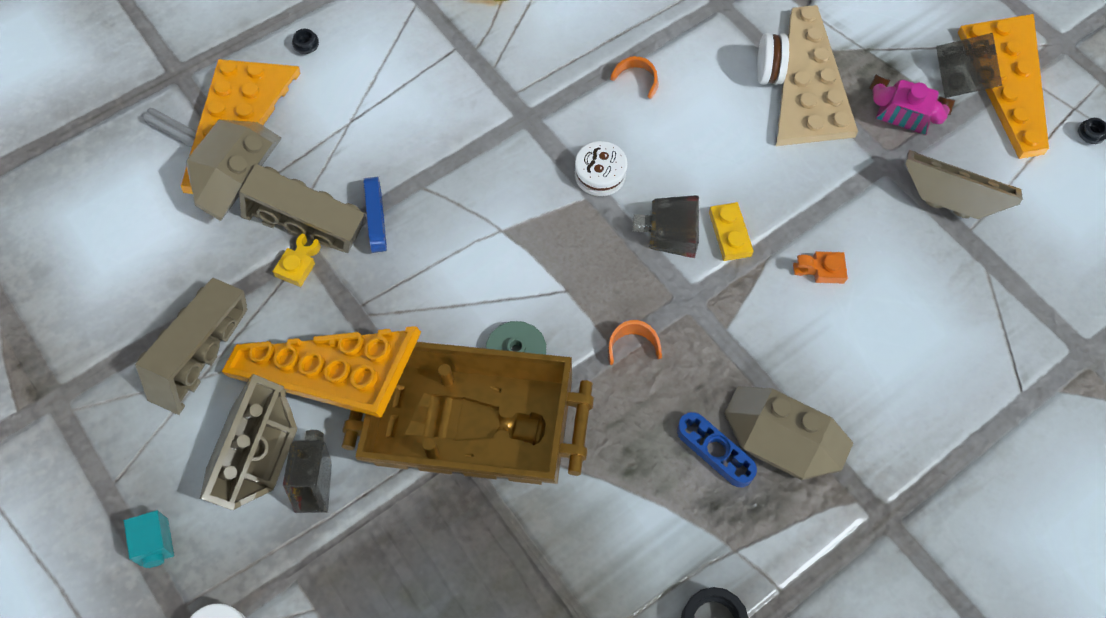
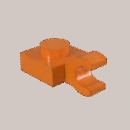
M816 251L813 257L810 255H798V263H793L794 275H814L815 283L844 284L848 279L844 252Z

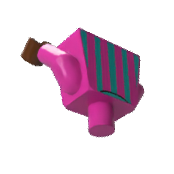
M876 74L869 89L873 90L874 102L880 106L876 119L923 135L927 134L931 122L933 124L944 123L948 115H951L955 103L954 99H947L942 96L938 98L939 92L937 90L928 88L926 84L920 82L912 83L906 80H899L894 86L888 87L891 80Z

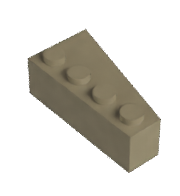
M255 164L239 191L241 218L249 221L253 216L263 220L262 224L270 228H274L276 224L284 226L289 234L297 237L302 233L311 235L313 241L318 239L321 245L345 253H349L363 226L365 213L357 206L335 200L329 193L315 191L307 187L302 181L298 179L291 180L268 166L262 167Z
M212 278L205 287H201L198 290L195 298L188 306L180 310L172 324L167 329L161 331L155 343L139 356L135 366L147 401L180 415L185 407L181 401L188 391L195 392L201 383L198 377L205 364L212 366L217 358L220 341H228L248 309L243 290Z

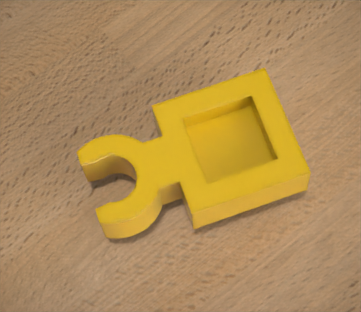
M303 233L299 235L296 240V250L286 249L272 271L274 276L301 287L315 265L314 259L311 257L320 251L321 245L319 240L315 239L312 245L304 246L308 241L306 235Z

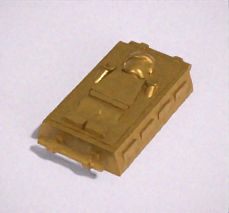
M417 342L382 418L365 414L364 421H361L363 413L351 410L349 419L344 421L342 432L345 434L342 448L354 450L357 437L360 436L356 459L374 463L376 466L399 469L413 467L418 468L420 471L443 474L456 472L463 473L464 476L497 480V477L508 478L509 481L539 485H542V482L558 484L561 457L569 459L568 474L573 476L581 475L582 462L587 457V448L584 446L589 410L593 408L594 397L591 396L593 383L588 380L580 381L579 393L571 392L572 357ZM568 406L576 408L572 444L563 443Z

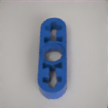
M378 176L364 178L372 253L387 251L380 180Z
M690 412L681 417L677 427V434L689 448L733 486L746 487L753 481L757 473V466L752 458L702 415ZM694 423L698 425L697 433L694 431L690 434L686 432L687 424L690 426ZM708 433L709 436L706 437L703 445H700L701 436L704 438L705 434ZM712 442H718L723 445L725 454L721 457H714L708 452L707 446ZM730 454H732L734 456L732 461H729L727 467H725L723 464L728 460ZM745 466L747 468L746 475L736 476V467Z

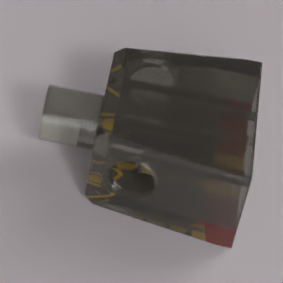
M699 196L657 198L652 200L650 215H633L632 231L649 232V248L653 250L695 258L699 244Z
M307 430L304 433V440L293 441L290 444L283 487L295 513L328 512L332 460L326 443L323 441L324 433L319 430Z

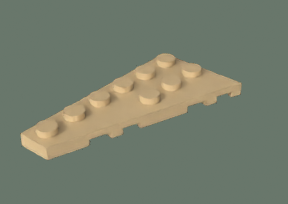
M818 5L794 7L791 10L789 21V62L786 78L782 84L776 146L855 138L858 129Z

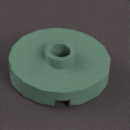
M510 321L499 325L490 334L486 342V349L512 351L511 348L518 345L522 349L517 352L546 355V341L542 333L534 325L523 321Z

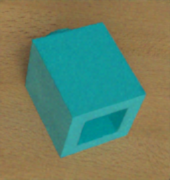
M156 510L123 520L130 560L141 567L152 568L163 564L164 559L175 556L169 520L161 512Z

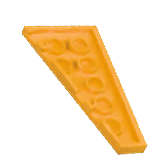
M1034 14L961 26L958 35L1018 158L1044 155L1049 149Z
M218 59L190 155L218 120L250 121L264 125L275 110L274 105L289 91V84L293 79L297 80L301 74L299 66ZM186 166L181 189L183 193L193 194Z
M417 326L406 327L405 331L392 332L390 329L378 330V333L366 335L353 332L314 336L313 340L307 341L294 338L288 339L287 343L272 344L270 341L236 344L221 372L230 378L248 382L251 375L255 374L284 386L286 393L382 418L421 331Z

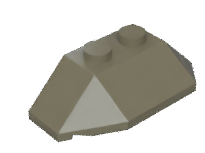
M218 120L186 161L194 205L221 221L238 199L239 191L254 165L262 166L281 141V137L258 122Z
M911 150L907 153L906 166L921 199L925 200L931 207L939 209L944 207L953 210L954 214L966 219L970 217L981 219L1020 205L1023 200L1022 189L998 182Z
M255 374L251 375L229 412L208 462L200 495L201 500L229 510H235L274 490L297 432V426L285 396L284 386Z
M738 386L724 413L742 451L800 480L841 472L853 446V441L832 417L773 388Z

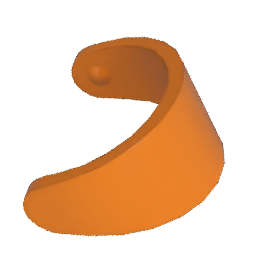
M637 56L628 57L618 63L611 74L610 80L615 81L618 75L628 68L646 69L654 77V83L648 94V98L652 99L659 85L654 65L646 58Z
M625 321L613 331L610 337L608 347L610 365L614 364L612 351L614 343L619 338L629 334H636L647 338L655 348L657 359H662L659 337L656 331L643 321Z

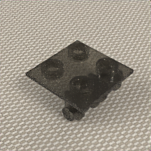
M993 33L936 46L945 98L1002 86Z

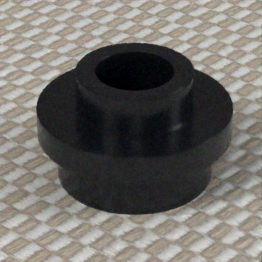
M304 28L294 33L292 45L296 52L310 54L318 48L319 39L312 30Z
M1095 117L1085 120L1078 127V134L1087 143L1100 144L1106 139V122Z

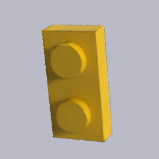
M738 202L711 206L709 215L723 261L752 257L754 250Z

